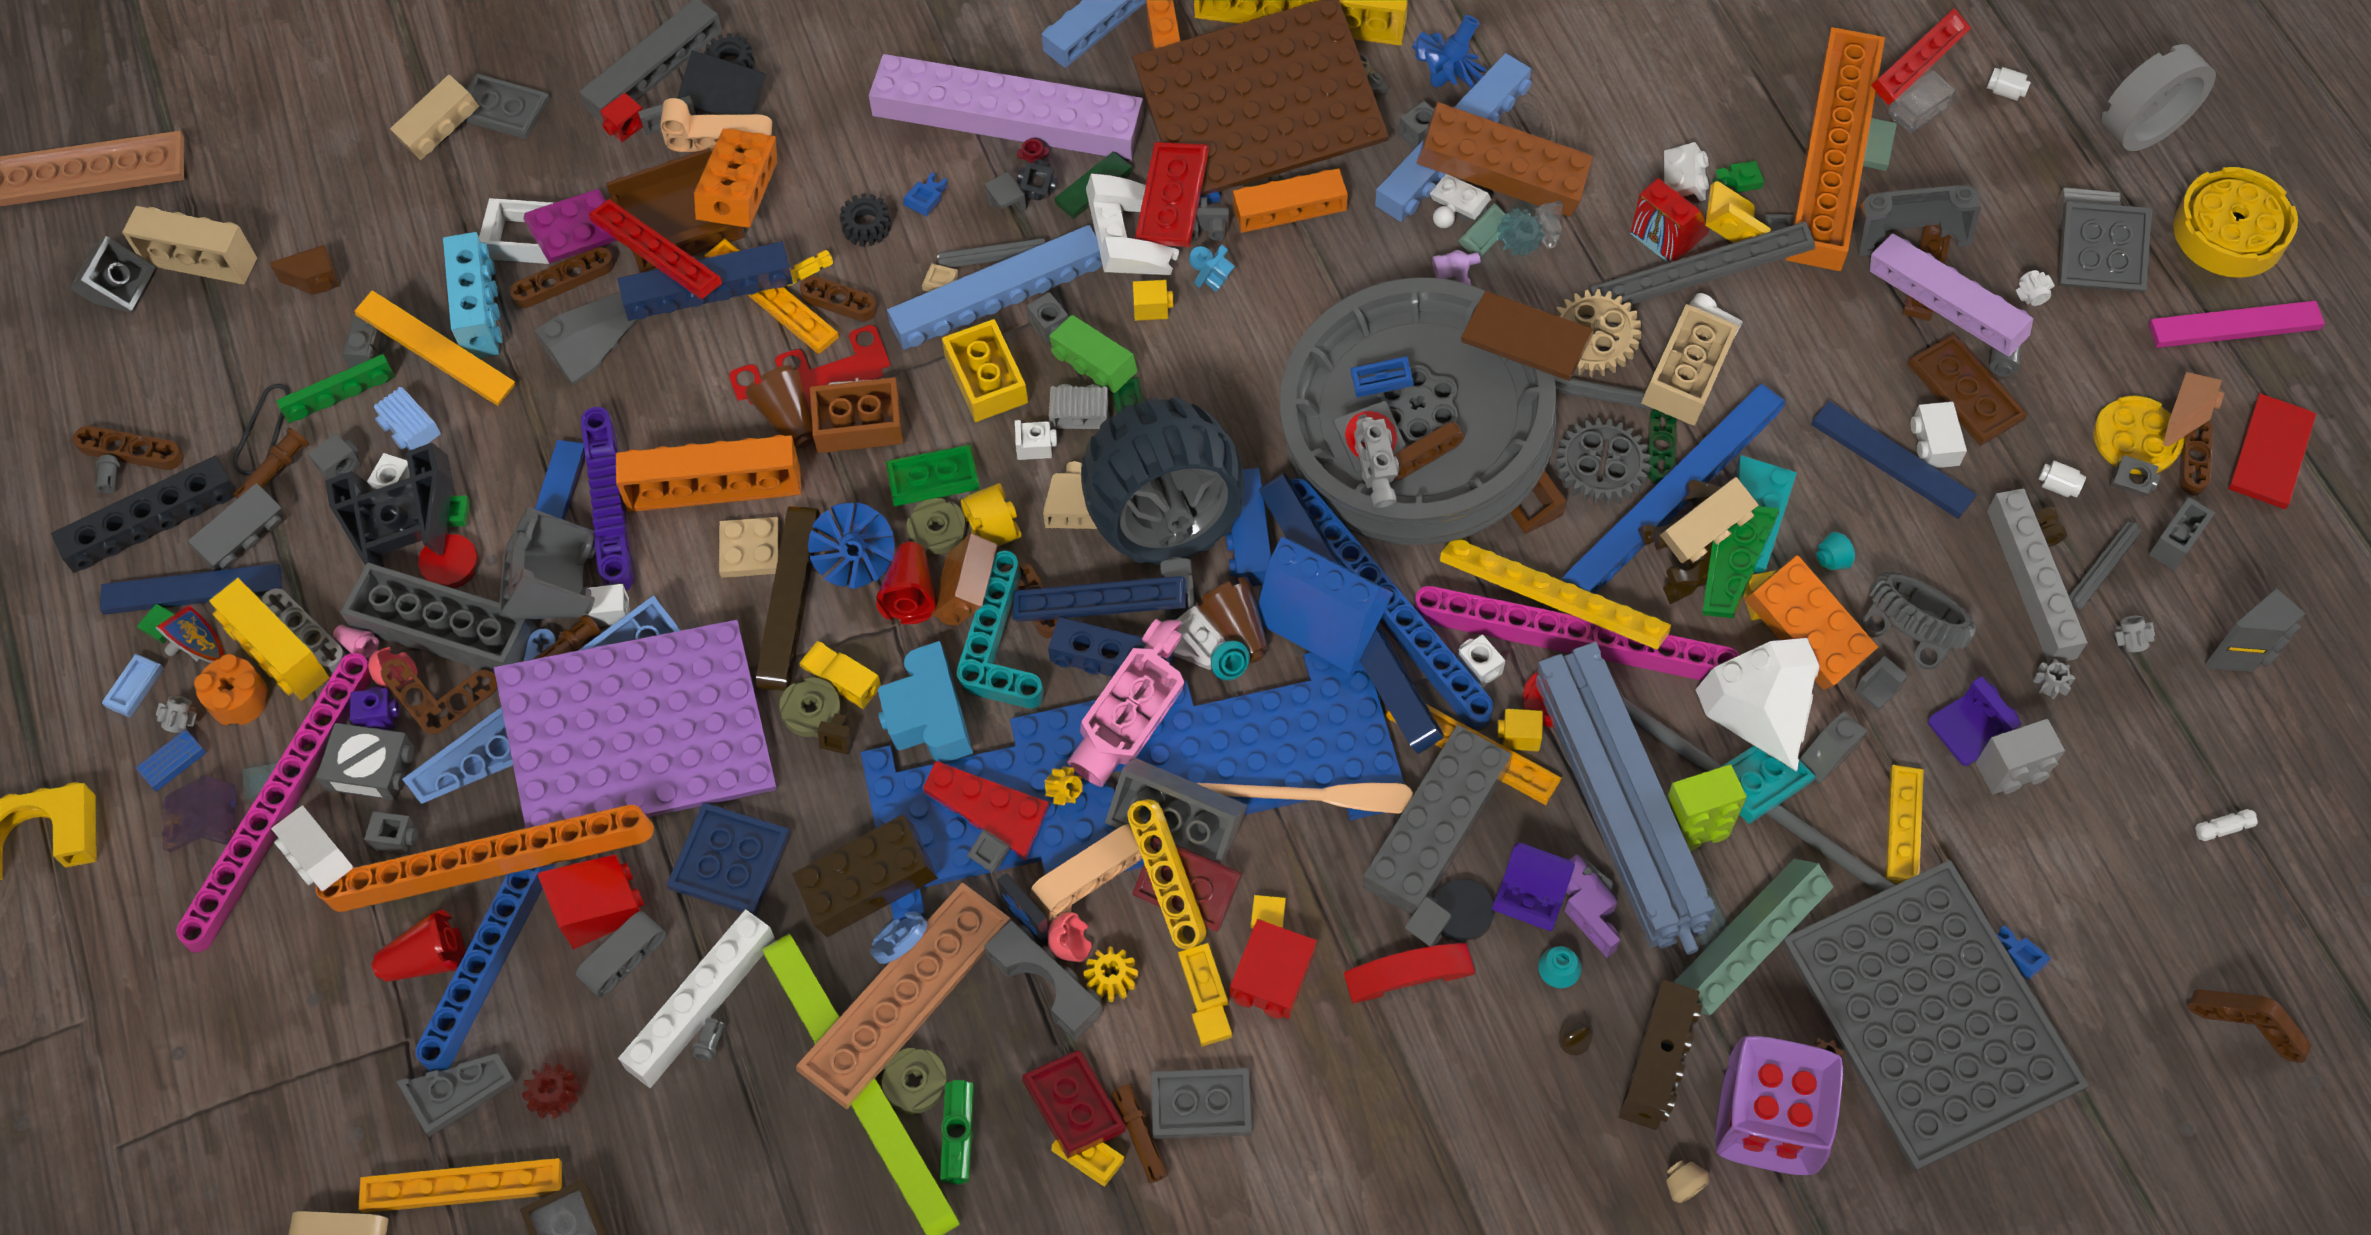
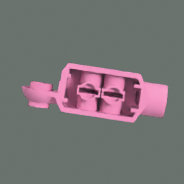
M1155 619L1142 638V642L1146 644L1144 649H1132L1081 721L1080 732L1084 739L1067 763L1071 768H1074L1078 775L1088 782L1103 787L1118 764H1128L1134 757L1136 758L1181 694L1184 680L1180 672L1170 666L1169 662L1161 658V656L1167 659L1178 645L1182 634L1178 632L1182 621L1166 620L1161 622Z

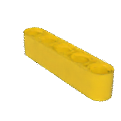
M1151 799L1137 801L1130 806L1127 814L1131 829L1172 940L1179 948L1191 949L1202 943L1206 937L1204 921L1161 806ZM1142 806L1148 807L1151 811L1149 822H1144L1139 816ZM1153 835L1159 837L1162 841L1160 852H1155L1150 846V840ZM1164 865L1169 866L1173 871L1171 882L1165 881L1161 876V869ZM1174 895L1180 896L1184 901L1182 912L1175 910L1172 906ZM1185 925L1191 926L1195 931V939L1192 942L1183 936Z

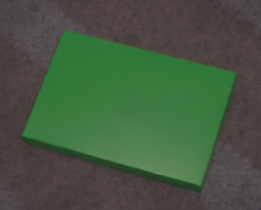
M970 445L885 461L894 506L980 490Z

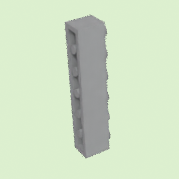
M2023 488L1997 493L1987 513L2048 665L2054 659H2057L2058 662L2075 660L2088 642L2026 491Z

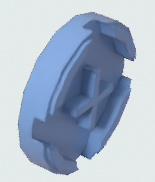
M919 912L905 913L906 919L902 921L899 919L892 920L876 935L872 943L874 948H870V954L879 964H886L896 960L907 953L921 939L927 929V921Z

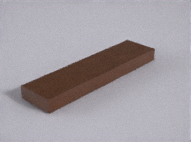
M1926 225L1923 228L1918 249L1930 253L1936 260L1945 264L1951 236L1947 234V236L1941 237L1939 225ZM1907 295L1902 314L1930 321L1933 310Z

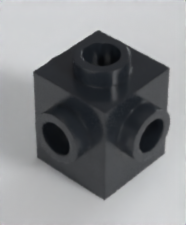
M1035 159L1034 163L1026 161L1025 168H1020L1017 183L1020 184V189L1026 192L1025 197L1041 201L1042 197L1048 198L1050 192L1055 193L1058 177L1054 176V169L1049 168L1050 163ZM1038 176L1044 180L1041 186L1034 185V179Z

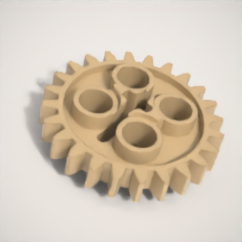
M1597 289L1595 296H1591L1590 292L1585 290L1584 298L1575 293L1573 303L1565 299V308H1556V315L1558 317L1593 329V335L1577 365L1578 375H1581L1585 369L1589 370L1590 377H1593L1595 370H1599L1600 374L1605 376L1606 368L1616 373V364L1618 363L1620 366L1625 367L1626 358L1633 360V350L1639 349L1638 340H1641V331H1639L1641 329V321L1636 320L1637 311L1630 312V302L1621 305V295L1613 300L1611 299V291L1603 297L1601 296L1600 289ZM1590 315L1592 318L1582 319L1581 316ZM1609 323L1619 324L1617 327H1609L1607 325ZM1604 346V347H1608L1609 350H1608V351H1600V350H1598V348Z

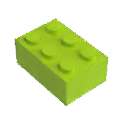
M1730 764L1672 783L1667 801L1689 850L1693 851L1699 848L1702 843L1711 840L1713 843H1717L1730 836L1747 796Z

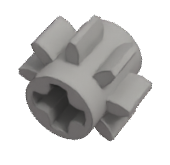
M2143 616L2126 617L2120 621L2121 626H2116L2117 645H2125L2128 652L2144 651L2149 648V642L2155 641L2153 622L2145 623Z
M2054 659L2049 666L2042 662L2038 668L2039 673L2033 679V682L2039 685V693L2051 696L2052 699H2055L2059 692L2066 696L2071 690L2070 685L2075 680V676L2070 675V665H2064L2058 662L2057 659Z
M170 696L167 703L159 702L156 716H158L157 721L162 722L161 727L164 730L181 733L186 725L194 726L197 716L196 708L191 707L192 702L185 697Z

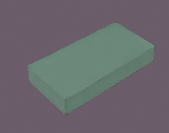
M1871 118L1863 162L1864 167L1887 171L1897 123Z
M1494 203L1464 233L1458 242L1470 254L1478 252L1481 258L1514 222Z

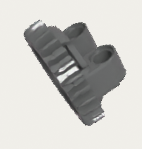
M1885 571L1879 573L1868 589L1870 591L1869 595L1873 597L1872 601L1874 602L1862 620L1863 630L1871 637H1881L1894 626L1909 637L1921 642L1915 651L1914 659L1916 664L1924 670L1936 669L1946 659L1953 647L1955 649L1959 647L1964 649L1973 639L1976 626L1971 615L1967 614L1965 609L1959 607L1958 602H1953L1949 599V596H1945L1940 590L1932 588L1930 584L1927 585L1921 582L1920 579H1913L1910 575L1905 576L1901 572ZM1899 593L1909 596V600L1904 599ZM1873 615L1881 616L1885 621V627L1877 626L1873 621ZM1925 648L1934 649L1938 659L1932 660L1928 658L1925 654Z

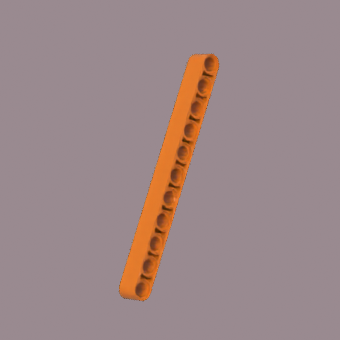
M625 805L356 867L324 891H321L316 885V894L334 911H349L641 844L651 838L654 826L639 806Z

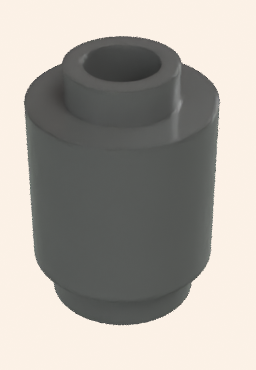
M2021 345L2009 357L1992 347L1990 358L1991 371L2001 377H2008L2018 372Z

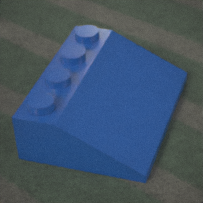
M1281 536L1267 566L1258 610L1262 626L1353 674L1393 592L1301 544Z

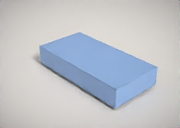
M135 653L102 701V704L108 709L131 718L164 670L163 666Z

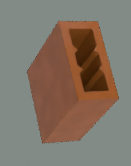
M971 533L947 553L935 598L936 607L935 611L932 610V616L939 618L944 624L958 626L982 607L998 544Z

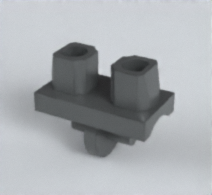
M1201 197V205H1198L1191 240L1198 238V231H1209L1210 239L1223 240L1225 231L1229 230V208L1207 205V197Z

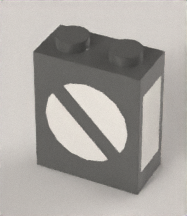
M335 723L316 779L326 791L396 801L398 792L405 785L402 779L405 778L408 763H411L413 760L414 745L405 733Z

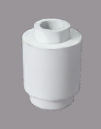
M2004 67L2002 69L1994 68L1987 88L1993 90L1992 93L2017 101L2019 96L2025 97L2030 81L2026 80V74Z
M2053 460L2051 465L2045 463L2038 480L2043 481L2042 488L2065 497L2071 495L2077 498L2086 476L2080 474V470Z

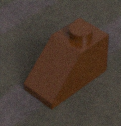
M324 245L270 262L271 268L280 283L314 295L340 286L333 261Z

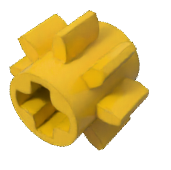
M1064 766L1062 769L1053 768L1052 774L1045 779V795L1054 797L1053 804L1065 805L1066 802L1075 804V798L1079 797L1081 792H1083L1082 776L1073 775L1074 768Z

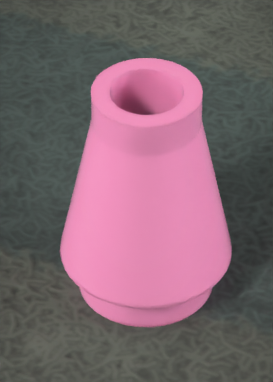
M339 625L333 632V639L350 653H359L366 659H369L372 653L378 649L379 641L371 631Z

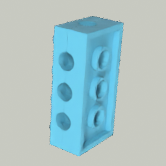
M477 232L443 237L450 323L453 335L460 347L477 358L499 355L498 343H502L503 338L501 329L496 324V320H500L499 307L497 303H494V298L498 297V290L495 281H492V275H496V269L493 259L489 258L486 242L480 241Z

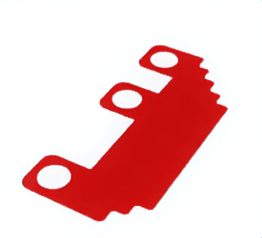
M868 325L849 333V339L855 352L853 356L809 369L803 352L795 349L780 354L775 358L777 368L783 366V360L788 356H797L800 359L801 363L797 370L800 374L808 407L811 409L810 387L829 385L832 382L856 381L855 378H858V381L875 380L883 376L882 369L889 367L891 364L875 326ZM864 331L870 332L874 336L873 343L866 347L860 346L856 342L857 335ZM753 364L734 369L729 373V378L738 401L748 399L745 394L748 386H741L736 381V377L740 372H752L756 385L762 382L759 371Z

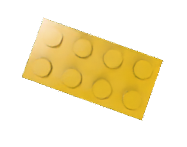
M239 578L209 600L216 610L212 615L223 626L224 631L234 641L237 640L241 644V648L251 659L254 658L262 670L270 678L273 677L277 681L278 686L288 696L294 693L302 701L330 678L312 651Z

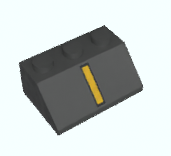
M2276 588L2233 626L2205 665L2209 669L2254 672L2262 664L2268 667L2280 655L2279 652L2290 643V639L2302 628L2298 623L2306 613Z

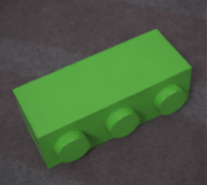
M1071 315L1049 335L1053 355L1058 360L1066 361L1072 365L1079 374H1086L1092 378L1101 388L1105 386L1115 393L1137 373L1133 353L1074 315Z

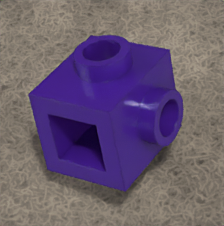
M371 687L365 691L351 692L350 720L354 726L381 730L395 728L396 717L400 715V705L398 699H394L388 688Z

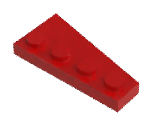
M935 761L923 786L926 794L954 813H959L969 820L970 824L978 829H987L1012 846L1010 849L1015 851L1016 855L1023 860H1026L1050 808L1047 801Z

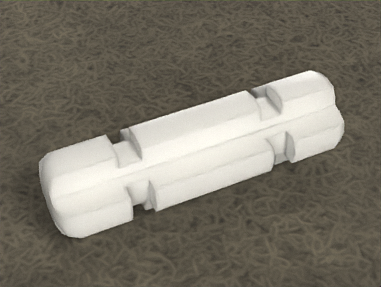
M2246 809L2239 811L2237 815L2233 813L2213 819L2210 823L2206 821L2195 826L2196 836L2199 840L2208 841L2214 839L2216 835L2221 837L2241 831L2243 827L2245 829L2255 827L2258 821L2256 813Z

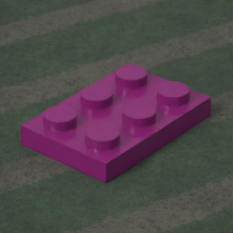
M599 189L524 213L523 219L549 264L618 241L590 221L588 214L606 201Z

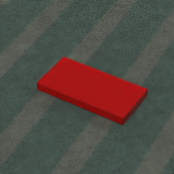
M1154 142L1135 239L1154 242L1164 246L1190 247L1209 153L1208 145Z
M2259 393L2228 489L2286 510L2291 501L2317 413Z

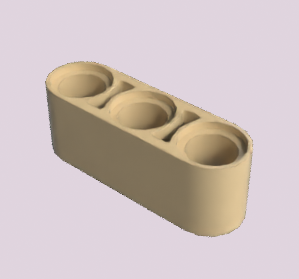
M297 1211L292 1214L288 1235H386L389 1219L372 1214Z

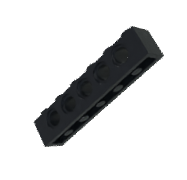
M217 455L64 526L52 532L51 535L62 560L73 573L91 567L107 557L115 556L130 546L142 543L153 535L169 530L191 517H196L218 504L226 503L229 499L235 497L233 492L236 489L227 470Z

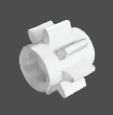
M2034 270L2020 278V288L2016 289V292L2021 302L2025 301L2026 304L2031 303V305L2037 306L2050 299V289L2055 285L2049 275Z

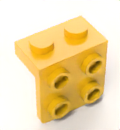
M1718 181L1711 184L1705 226L1732 243L1771 232V228L1754 218L1755 207L1753 203Z

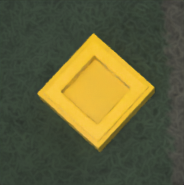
M1254 895L1251 928H1254L1257 919L1283 928L1286 898Z
M1222 1005L1192 1014V1020L1201 1047L1232 1038V1032Z

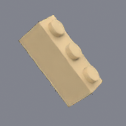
M448 75L396 122L390 130L419 160H422L445 137L450 135L458 125L471 116L479 105L462 85L452 76Z
M1735 477L1665 530L1660 536L1681 563L1689 558L1694 563L1708 552L1705 549L1706 545L1712 541L1717 545L1731 534L1728 528L1736 522L1739 526H1742L1754 517L1751 511L1758 504L1738 478Z

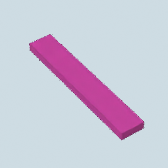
M2317 301L2156 318L2151 319L2148 325L2156 348L2321 330L2325 322Z

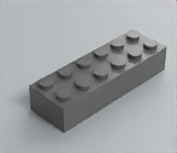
M368 562L340 612L351 628L371 631L376 637L482 670H488L492 673H495L494 667L521 662L526 652L529 636L537 630L533 619H509L500 616L499 602Z
M1457 725L1364 874L1363 888L1413 916L1426 896L1431 897L1510 768L1512 754Z

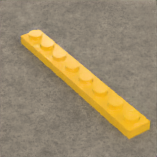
M1459 539L1450 541L1441 551L1440 562L1658 650L1669 635L1671 625L1660 621L1656 617L1645 615L1628 606L1608 600L1601 595L1578 588L1574 584L1563 582L1546 573L1526 567L1519 562L1496 555L1492 551L1481 549L1469 544L1467 541Z

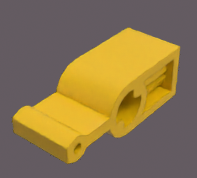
M819 641L814 644L799 663L800 667L832 684L836 693L862 709L867 706L881 686L879 676L843 653L837 654Z

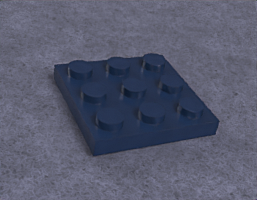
M702 803L667 882V887L669 890L739 912H744L746 909L756 916L791 834L789 828Z

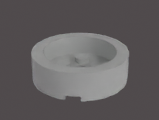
M2186 44L2172 46L2171 52L2164 56L2160 53L2154 55L2134 70L2110 97L2108 102L2111 104L2109 111L2103 112L2102 124L2126 150H2142L2163 140L2185 123L2209 95L2216 78L2215 70L2191 46Z

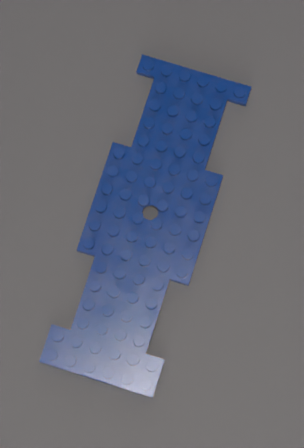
M1312 652L1303 654V661L1309 681L1203 705L1193 706L1187 680H1184L1181 694L1136 757L1139 760L1194 783L1320 789L1357 783L1404 784L1376 688L1361 662L1359 661L1354 673L1351 674ZM1096 700L1010 719L1015 746L941 762L1049 802L1050 808L1026 860L1017 856L1016 852L1010 849L997 871L1042 861L1046 875L1117 829L1105 823L1115 792L1113 788L1107 786V783L1103 787H1099L1082 778L1083 792H1081L1079 797L1075 798V804L1067 802L1065 805L1053 804L1054 797L1045 795L1044 781L1052 774V769H1062L1063 766L1070 767L1067 761L1084 739L1080 732L1081 721ZM891 746L860 752L875 829L904 814L916 827L938 876V879L921 888L991 873L967 856L981 834L982 829L976 828L959 813H954L924 792L923 786L934 764L896 772ZM1118 764L1113 773L1121 772L1122 768L1127 764ZM1229 797L1247 805L1244 815L1309 801ZM1346 808L1349 820L1385 813ZM1143 858L1123 872L1142 868L1144 865ZM920 888L890 904L893 920L899 919L902 921L907 918L904 915L905 913L913 911L919 912L923 918L926 917Z

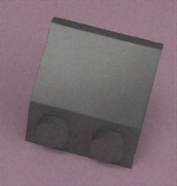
M105 236L93 245L69 289L94 304L131 312L156 266Z

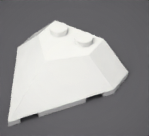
M1807 638L1765 643L1714 667L1696 688L1708 718L1726 727L1734 734L1797 772L1799 763L1798 753L1800 744L1804 740L1813 699L1814 680L1818 676L1820 667Z

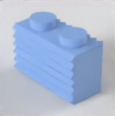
M398 387L392 394L384 397L383 400L374 405V409L378 414L375 418L376 422L385 432L390 429L394 433L391 437L401 450L406 447L408 450L418 448L441 435L436 423L402 387Z

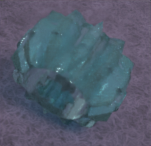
M1517 208L1502 216L1501 223L1498 224L1496 230L1501 233L1497 240L1504 241L1505 243L1503 250L1510 248L1512 256L1519 253L1522 256H1526L1531 251L1539 248L1540 241L1545 235L1540 231L1544 224L1537 223L1536 221L1538 214L1530 216L1529 208L1523 211Z

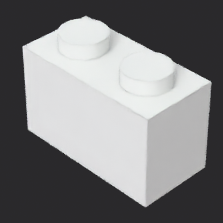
M1944 402L1919 405L1910 422L1911 431L1913 434H1916L1918 439L1917 453L1919 458H1923V461L1934 468L1960 466L1967 449L1954 403Z

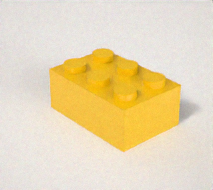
M995 319L942 338L945 358L975 422L1028 403L1026 384Z

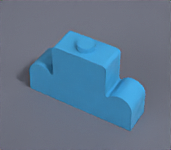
M938 641L910 651L904 660V666L910 677L878 688L883 710L878 715L883 730H888L897 750L926 743L931 756L938 762H948L973 754L948 658L941 642Z

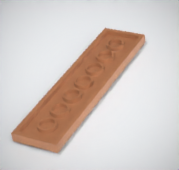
M181 131L0 156V206L184 180V136Z
M961 883L928 919L927 929L916 945L901 957L891 961L796 1065V1071L845 1109H848L985 954L984 946L1011 921V918L967 885Z

